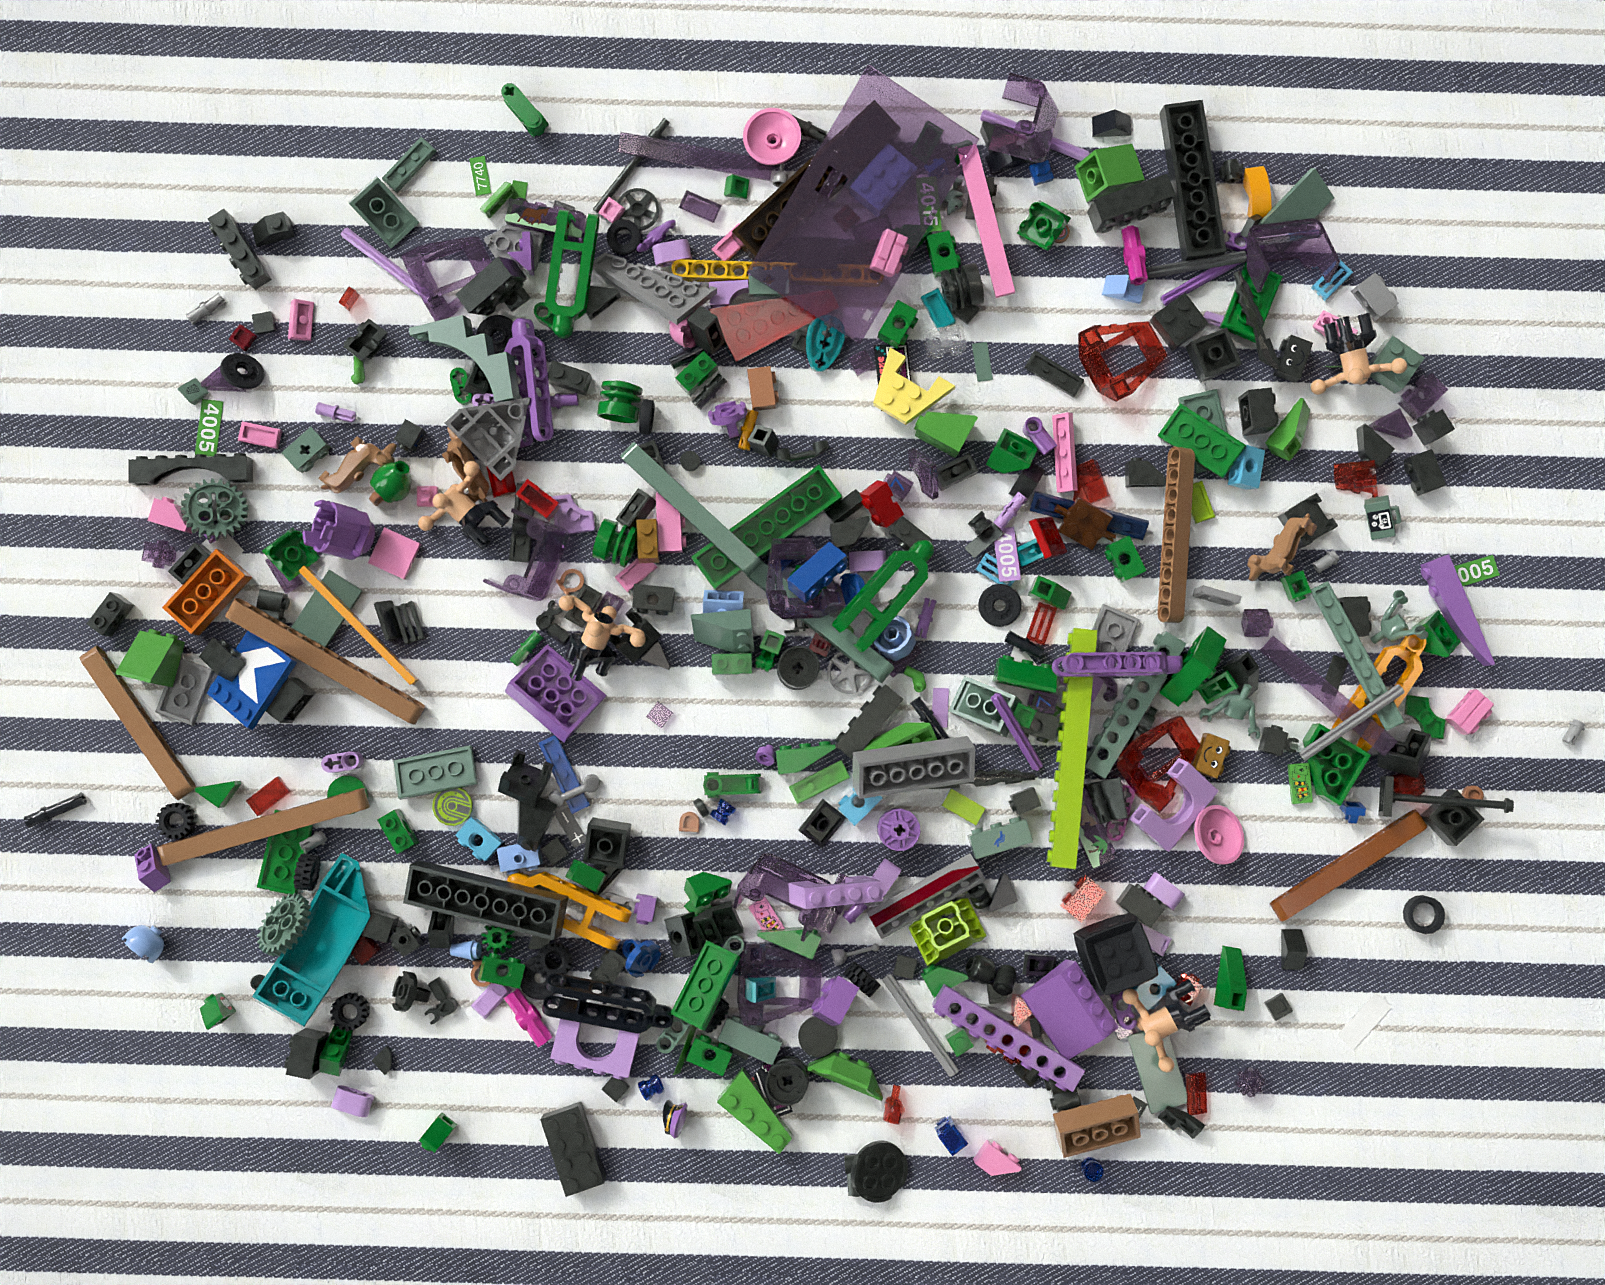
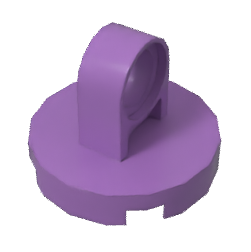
M729 401L715 406V411L712 412L710 410L708 417L713 425H726L731 439L739 436L736 422L743 419L748 411L744 402L740 401V404H736L735 401Z

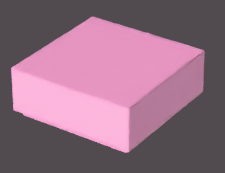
M608 197L598 213L611 223H614L620 219L626 209Z

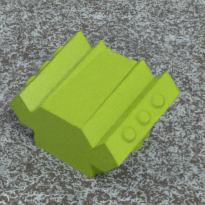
M968 898L959 899L955 902L950 901L921 916V919L908 927L927 966L936 964L942 959H947L952 954L969 948L973 943L980 942L987 936ZM952 913L955 914V917H953V918H951V919H948V918H943V919H942V917H941V916L944 915V914H945V916L950 915V914H952Z

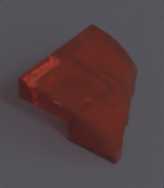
M1091 459L1076 466L1077 491H1074L1073 501H1076L1079 497L1092 504L1110 497L1097 460Z
M1375 460L1334 464L1336 489L1349 490L1356 494H1360L1363 491L1371 493L1373 498L1378 497Z

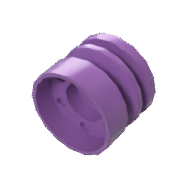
M892 808L884 812L879 818L877 833L882 843L889 849L905 851L913 847L918 841L920 824L916 816L910 811L902 808ZM898 824H901V827L904 828V832H900V835H897V832L894 831V827L897 828Z

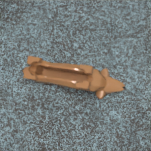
M447 428L451 441L447 444V451L442 456L447 463L452 462L453 469L464 481L467 476L464 472V465L468 461H475L469 448ZM479 470V473L468 487L469 493L466 494L474 503L478 499L483 503L488 501L486 497L490 487L481 470Z
M357 436L350 443L354 450L348 452L338 471L329 476L330 473L325 470L318 478L324 483L321 489H329L337 494L345 491L354 481L357 482L363 478V471L368 465L375 463L382 466L394 462L393 453L397 445L391 443L383 450H380L374 444H365Z
M1308 513L1304 518L1294 517L1287 521L1281 533L1274 537V546L1268 555H1251L1247 563L1250 569L1249 581H1256L1262 572L1275 574L1283 571L1284 574L1290 576L1294 566L1290 565L1289 562L1296 555L1300 538L1306 532L1312 536L1317 528L1316 524L1312 523Z

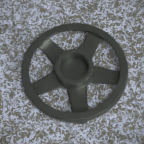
M634 188L621 195L617 203L621 204L623 198L626 197L630 208L624 211L620 219L633 216L634 223L640 231L646 230L655 224L659 218L660 207L654 194L646 189ZM640 191L647 194L641 201H636L630 193ZM651 197L656 204V213L646 209V205ZM642 216L653 218L649 224L640 227Z

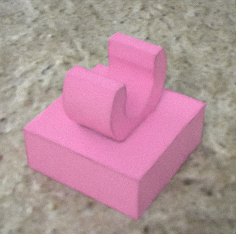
M417 486V506L435 507L433 505V498L438 494V487Z

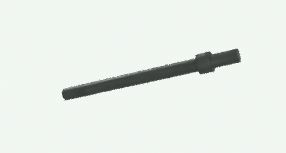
M663 118L656 129L651 130L648 134V139L594 206L593 210L596 213L600 211L608 197L612 198L652 145L660 140L661 134L670 124L667 119Z

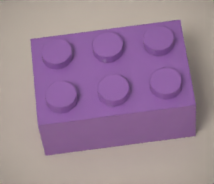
M840 976L828 979V981L826 980L821 988L822 996L816 998L811 1007L814 1010L812 1015L831 1026L840 1025L859 987Z

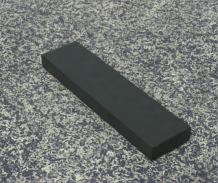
M517 483L516 493L523 485V483ZM515 495L513 524L514 518L520 517L534 521L535 511ZM511 534L509 561L530 562L532 536Z

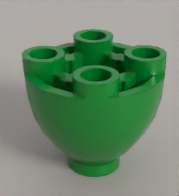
M403 461L382 465L375 471L370 480V485L387 503L405 499L409 494L412 484L409 466Z

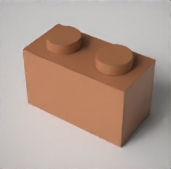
M770 366L747 369L752 410L775 409V403L779 402L778 391L773 389V384L776 383L775 371L771 372Z

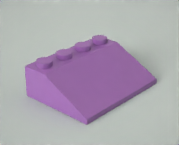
M547 644L508 683L505 693L565 743L607 695L584 675L581 681H575L576 675L571 679L569 675L573 666Z
M1064 960L1021 995L1058 1053L1068 1059L1101 1042L1119 1028L1076 961Z

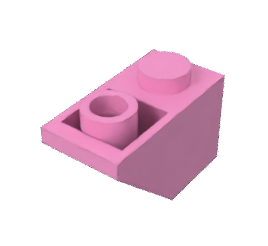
M986 1140L973 1158L975 1164L991 1176L1020 1172L1022 1169L1018 1163L1020 1160L1012 1153L1007 1155L1003 1152V1147L996 1141L991 1143L989 1140Z

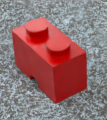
M529 479L524 482L515 494L518 499L548 522L561 508L559 502Z
M877 480L860 492L863 499L862 504L871 513V520L876 526L887 528L904 515L898 502H893L891 499L893 493L887 482Z

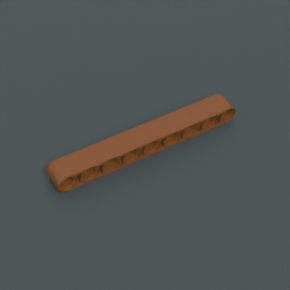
M1416 809L1409 811L1270 902V906L1280 921L1291 918L1423 832L1428 827Z

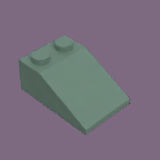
M377 176L348 202L390 248L395 246L419 224V221Z
M750 609L691 614L695 641L733 653L755 651Z
M964 676L948 711L1007 738L1009 729L993 704L991 697L995 693H1001L1013 713L1017 703L1022 704V701L1015 695Z

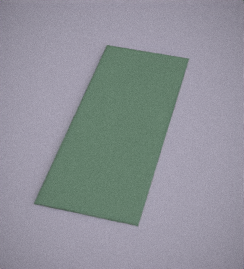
M987 342L972 344L977 382L993 380Z

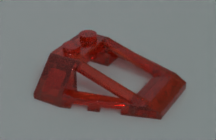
M1149 321L1132 322L1123 325H1094L1078 333L1079 359L1097 392L1115 402L1133 394L1139 385L1145 381L1149 374L1167 356ZM1123 332L1106 342L1101 337L1102 335ZM1133 336L1146 361L1113 377L1100 353ZM1142 372L1133 381L1127 384V379Z
M1176 716L1138 736L1119 755L1117 768L1129 786L1135 791V795L1155 811L1161 813L1176 794L1174 790L1178 783L1170 778L1165 787L1154 782L1166 774L1178 758L1191 764L1200 743L1184 718ZM1168 733L1180 753L1148 776L1140 764V761L1144 758L1142 752Z

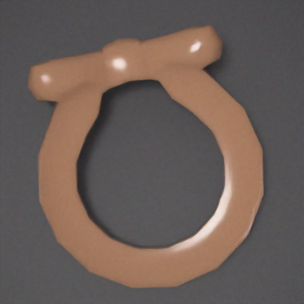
M568 569L562 574L560 580L556 579L555 582L565 595L570 596L571 592H577L582 588L584 577L580 571ZM570 573H575L580 578V583L575 588H565L563 585L565 577Z
M473 960L474 967L471 970V980L477 986H488L491 984L490 982H479L475 977V972L480 967L482 961Z

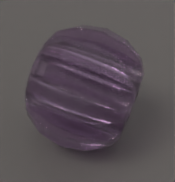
M1245 1067L1244 1073L1241 1070L1237 1073L1239 1079L1235 1080V1086L1239 1087L1238 1092L1243 1096L1247 1094L1249 1098L1255 1097L1257 1092L1261 1095L1264 1091L1261 1087L1266 1084L1265 1078H1261L1262 1073L1258 1069L1253 1071L1252 1067Z

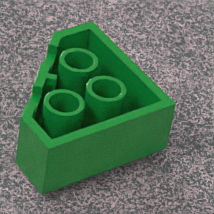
M1207 626L1194 640L1187 654H1184L1183 667L1180 672L1168 676L1159 693L1178 707L1183 702L1187 703L1193 696L1192 692L1194 690L1199 691L1205 683L1204 680L1206 678L1210 679L1215 674V667L1221 661L1219 657L1226 650L1224 645L1227 639Z
M1320 723L1312 724L1302 740L1304 748L1328 733L1330 729ZM1340 737L1309 758L1307 761L1316 795L1332 805L1341 806L1371 755L1343 737Z

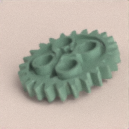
M211 478L210 483L203 479V485L196 482V489L189 487L190 494L184 493L186 500H181V505L183 506L181 513L184 514L182 519L187 521V528L192 527V533L199 531L200 538L207 534V540H210L211 536H215L216 541H218L219 535L226 539V533L234 536V529L240 531L239 524L245 525L243 518H248V513L245 512L248 510V505L245 504L247 499L242 498V491L237 492V485L232 488L230 487V481L224 485L222 479H219L218 483H215L213 478ZM212 494L216 495L217 525H214ZM223 497L229 499L227 502L220 501ZM202 498L208 499V502L201 503L199 502V500ZM225 515L231 517L229 520L221 519V517ZM204 516L210 518L208 521L200 520V518Z
M289 893L287 897L282 896L281 902L277 900L275 907H270V913L267 912L266 919L261 921L264 923L263 926L258 928L261 932L257 935L260 938L257 943L260 944L259 948L262 952L273 957L275 955L280 956L281 952L283 954L286 953L287 948L291 950L293 943H298L297 938L303 936L301 932L307 929L305 924L310 921L307 917L311 914L308 911L311 906L308 905L309 901L305 897L293 893V895Z

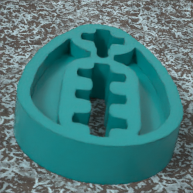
M823 315L817 317L810 323L807 329L806 352L813 371L821 372L826 370L834 362L842 348L845 339V329L841 321L834 316ZM830 320L832 327L828 328L827 331L830 337L825 339V343H828V346L822 349L820 341H823L825 338L822 332L827 330L824 322ZM821 357V362H823V366H819L818 368V364L815 363V360H819Z

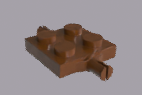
M1079 497L1068 510L1059 504L1054 509V512L1064 516L1058 532L1093 550L1098 540L1102 537L1111 542L1116 538V534L1107 531V526L1113 516Z

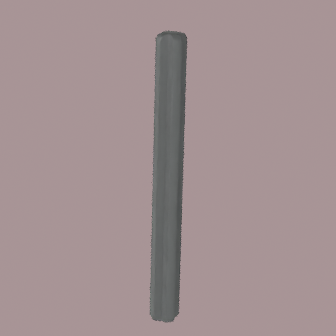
M1245 251L1146 267L1147 277L1150 279L1244 263L1247 260Z

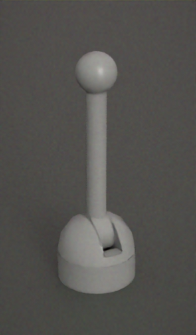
M784 163L780 164V171L775 173L773 177V185L776 187H780L788 180V175L784 172Z
M875 943L871 947L848 953L842 949L831 950L834 964L838 966L845 963L848 956L872 950L878 951L880 947Z

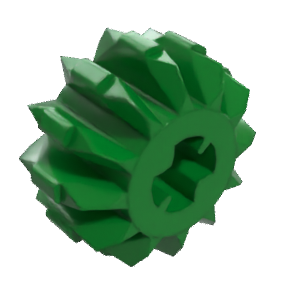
M486 925L484 927L487 932H482L481 936L487 937V939L482 941V944H489L486 948L487 951L494 947L493 953L497 954L499 949L502 953H505L506 947L512 948V944L509 941L513 942L516 940L515 937L510 936V934L515 932L514 930L509 931L506 928L494 925ZM500 932L502 934L501 939L497 941L495 939L497 937L496 934Z

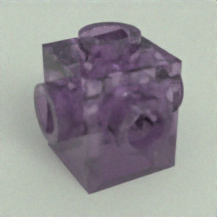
M157 540L156 543L145 541L141 561L152 563L154 568L164 569L165 566L172 567V563L176 560L175 547L169 546L168 541Z
M1244 609L1241 621L1244 636L1268 637L1270 629L1274 625L1273 617H1270L1268 609Z

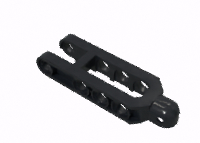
M560 973L551 974L547 978L546 989L556 994H562L564 997L547 996L544 999L542 1011L546 1016L637 1034L647 1031L651 1026L669 1028L673 1024L674 1015L671 1014L672 1008L656 1004V998L648 990ZM553 982H558V983H560L561 985H560V986H555V985H553L552 983H553ZM592 990H599L602 993L597 994L592 992ZM612 994H619L621 997H614ZM632 998H640L641 1001H634ZM587 999H588V1000H593V1001H598V1002H603L602 1004H607V1003H609V1004H614V1005L623 1006L622 1008H627V1007H629V1008L640 1009V1010H643V1011L637 1012V1011H632V1010H627V1009H622V1008H617V1007H611V1006H606V1005H601V1004H596V1003H590V1002H587ZM554 1004L557 1008H550L548 1005ZM588 1012H594L597 1015L591 1016L588 1014ZM608 1016H615L617 1019L611 1020ZM632 1019L637 1023H629L627 1020Z

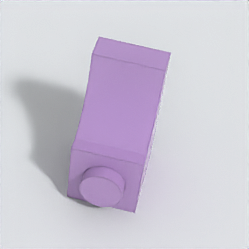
M748 280L709 282V288L710 286L717 288V294L710 299L711 308L730 306L737 296L749 293Z

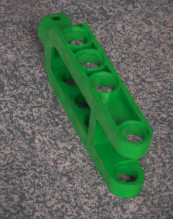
M559 210L545 305L554 316L553 331L561 339H566L572 335L574 322L585 315L587 311L600 221L597 214H588L584 243L567 241L570 211ZM566 250L582 252L575 303L570 307L561 306L556 303L557 293L560 292V273H563V254L566 253Z
M918 540L909 550L894 551L833 621L832 626L840 633L853 622L862 610L872 619L863 630L862 636L853 645L860 652H864L869 648L928 579L927 561L934 553L933 544L928 540ZM904 561H910L915 567L914 575L906 585L903 584L901 586L900 592L894 599H890L887 607L880 612L870 601Z

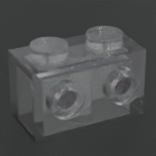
M963 324L928 329L923 332L926 357L939 359L945 354L957 356L963 354L962 352L966 350L967 345Z

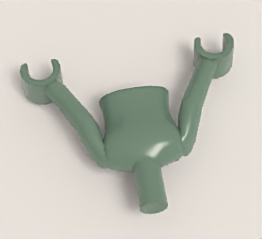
M1402 590L1394 592V601L1382 617L1381 631L1370 638L1374 644L1384 638L1395 642L1401 637L1416 635L1420 639L1428 637V632L1425 631V627L1418 624L1409 630V627L1399 613L1390 618L1398 604L1403 605L1408 602V598L1404 596L1405 593Z
M1249 684L1244 685L1240 694H1228L1212 710L1207 708L1200 710V720L1204 715H1207V722H1210L1212 716L1224 708L1226 715L1239 720H1243L1246 712L1249 710L1250 726L1248 728V736L1256 732V739L1260 738V729L1256 726L1255 703L1248 698L1252 686Z

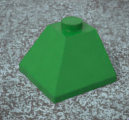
M1004 428L986 465L1001 473L1027 469L1032 463L1037 447L1033 442Z
M1439 610L1416 624L1424 626L1425 631L1428 632L1424 652L1448 657L1461 643Z

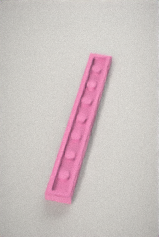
M977 144L957 149L995 297L999 298L1015 294Z

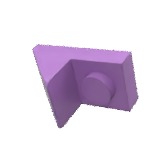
M530 231L522 232V238L519 239L521 251L508 252V255L529 275L533 276L535 275L533 237Z

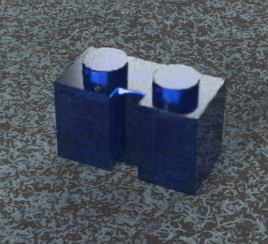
M951 1116L943 1117L937 1121V1126L934 1127L937 1136L952 1156L968 1145L964 1133Z

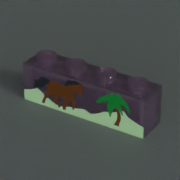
M510 198L505 222L507 225L555 237L558 212L565 209L559 206H554V208L547 207L546 204L541 202L529 203L523 198ZM573 210V212H570L567 226L569 231L568 240L579 243L584 242L587 216L581 211Z
M1083 787L1079 844L1089 866L1095 868L1114 860L1113 854L1115 849L1111 842H1107L1105 837L1107 831L1104 825L1099 824L1095 808H1092L1089 801L1091 798L1087 787Z

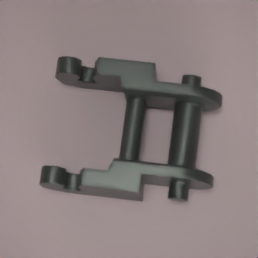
M782 614L783 617L793 616L795 624L794 630H784V633L799 632V629H803V631L809 629L803 621L802 627H798L797 618L800 617L798 614Z

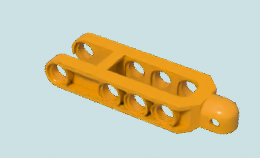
M1416 635L1405 636L1400 645L1384 647L1373 663L1381 676L1383 672L1387 671L1386 667L1394 655L1406 661L1407 667L1394 685L1399 684L1404 690V694L1394 700L1397 708L1423 671L1419 656L1426 646V639H1420ZM1359 684L1334 722L1331 730L1367 706L1364 702L1367 695L1361 684ZM1376 713L1370 716L1373 719L1356 745L1366 752L1372 748L1384 730Z
M546 871L533 876L523 872L508 876V882L533 888L537 885H542L587 906L588 908L582 922L566 914L563 928L605 948L617 950L620 939L618 940L606 934V931L592 924L597 912L620 922L628 923L632 914L630 910Z

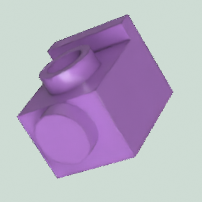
M638 893L636 899H639L640 902H636L634 914H637L636 923L648 925V922H653L658 897Z

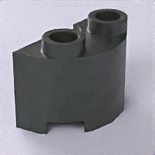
M368 318L365 323L362 322L358 326V334L355 337H348L343 346L362 362H365L367 357L371 360L382 348L380 344L382 339L387 338V332Z

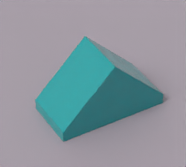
M1036 538L1017 547L1018 560L1021 567L1044 558Z
M776 977L745 978V998L747 1000L757 1003L776 997Z

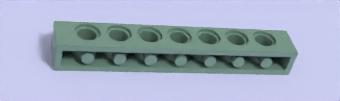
M1165 631L1157 634L1153 640L1154 647L1151 651L1148 650L1147 652H1159L1163 648L1167 656H1179L1187 643ZM1168 674L1132 676L1134 680L1124 688L1122 700H1118L1112 709L1114 711L1111 718H1106L1102 725L1104 730L1101 734L1095 736L1092 742L1093 748L1086 753L1085 768L1100 778L1105 779ZM1140 682H1144L1147 686L1144 693L1138 689ZM1131 698L1137 703L1135 709H1130L1128 706V701ZM1120 715L1126 718L1124 726L1118 724V717ZM1110 732L1116 735L1114 743L1108 741L1107 737ZM1100 749L1106 751V757L1103 760H1100L1097 756Z

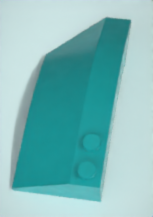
M343 853L340 854L320 883L319 889L310 903L311 908L308 911L311 914L307 917L310 921L305 924L307 929L301 932L303 936L297 938L298 943H293L291 950L287 948L285 954L281 952L252 995L256 1002L304 1027L342 970L371 917L359 862Z

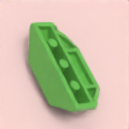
M906 722L870 740L864 751L934 741L937 738L930 723Z
M840 1051L839 1054L833 1052L808 1063L807 1071L882 1101L883 1099L873 1070L869 1067V1063L864 1060L858 1059L857 1062L850 1059L851 1056Z

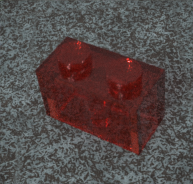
M1086 875L1084 878L1080 877L1075 882L1074 890L1064 895L1061 899L1063 903L1060 905L1081 923L1107 893Z

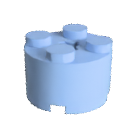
M896 615L876 638L874 644L884 657L898 661L906 657L913 650L916 639L906 619Z

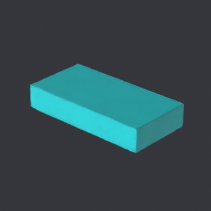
M938 288L921 296L920 299L938 332L956 323Z

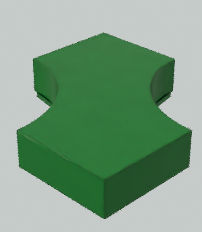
M1406 695L1404 715L1414 718L1418 722L1421 731L1431 734V738L1444 739L1446 720L1439 718L1432 712L1429 698Z

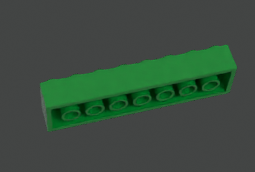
M818 465L734 525L729 531L760 559L842 500V495L821 466ZM712 542L691 556L714 590L719 589L742 572Z

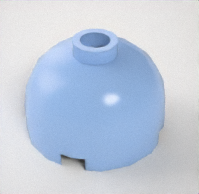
M138 925L122 937V940L126 941L125 944L141 958L146 955L149 957L147 961L152 964L160 956L164 948V940L160 936L162 932L154 925L151 927Z

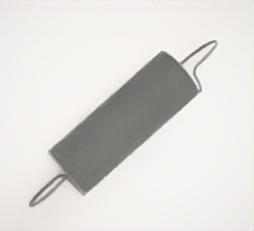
M557 200L552 202L553 207L559 210H568L571 214L575 211L574 206Z

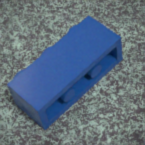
M829 541L787 579L788 589L804 603L814 599L824 586H828L836 575L845 571L847 568V555Z

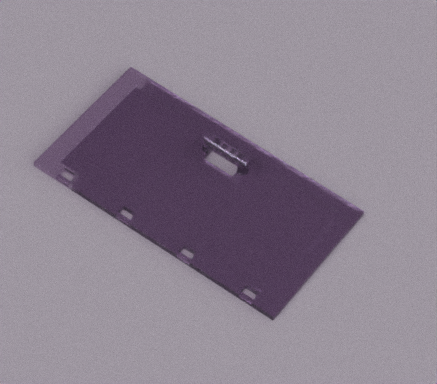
M868 64L746 273L858 344H861L980 138ZM958 153L963 155L959 165L953 162ZM830 166L833 169L818 193L815 191V188L827 167ZM844 175L848 180L835 202H832L829 198ZM927 205L933 207L928 217L923 214ZM886 229L908 237L907 244H909L907 253L901 257L903 261L899 273H895L892 277L870 269L882 233ZM867 309L873 311L868 321L862 318Z

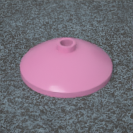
M766 108L755 113L747 121L743 131L744 146L748 154L757 162L765 165H779L790 160L798 151L801 143V129L797 120L789 112L779 108ZM776 140V143L771 144L770 141Z
M1212 805L1204 808L1198 814L1194 827L1195 839L1200 851L1207 859L1216 864L1225 865L1234 862L1239 858L1244 847V833L1238 818L1224 806Z

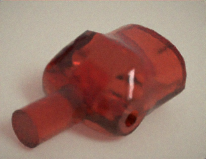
M893 1085L891 1096L885 1100L883 1121L900 1125L901 1116L905 1112V1108L899 1099L901 1089L899 1085Z

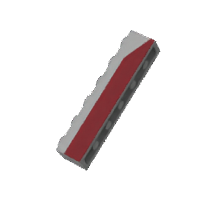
M969 853L887 901L867 911V914L879 936L883 939L986 880L974 858Z

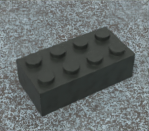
M1164 174L1094 199L1087 213L1094 232L1098 233L1101 231L1106 233L1111 231L1114 226L1119 225L1123 227L1130 224L1131 220L1136 218L1143 220L1153 212L1159 214L1166 211L1176 195L1168 174Z
M580 1101L543 1114L540 1121L565 1197L604 1184L607 1177L582 1102Z

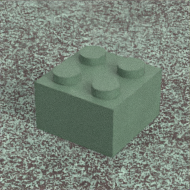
M1392 335L1383 342L1369 364L1392 363L1396 358H1402L1407 362V369L1401 374H1396L1393 371L1374 372L1370 375L1375 381L1396 394L1406 386L1425 357Z

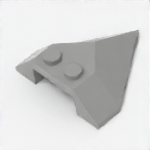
M530 397L458 409L444 423L501 481L515 468Z

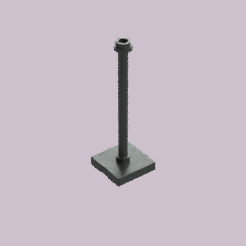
M1380 776L1379 816L1392 817V803H1395V801L1504 809V813L1513 812L1514 801L1509 798H1505L1504 801L1396 793L1393 791L1394 777Z

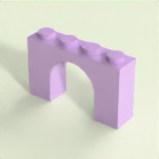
M1180 758L1177 759L1167 772L1183 790L1184 800L1180 810L1170 818L1161 819L1153 810L1141 804L1129 818L1159 847L1168 852L1175 847L1177 841L1188 831L1198 814L1214 799L1218 792L1190 763Z
M862 875L845 877V883L816 884L810 881L790 882L789 901L791 904L804 909L883 901L882 881Z
M560 1019L550 1059H554L555 1063L566 1065V1063L574 1064L575 1068L581 1070L586 1068L594 1069V1073L604 1075L605 1072L610 1073L616 1079L623 1080L625 1077H629L640 1034L619 1030L614 1050L604 1057H593L585 1053L579 1044L578 1037L581 1023Z

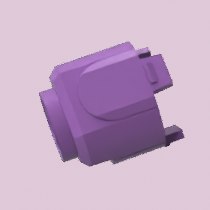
M325 500L314 502V506L319 507V510L315 515L311 531L304 530L302 533L305 545L313 547L316 552L348 560H354L370 549L374 540L375 528L366 512Z

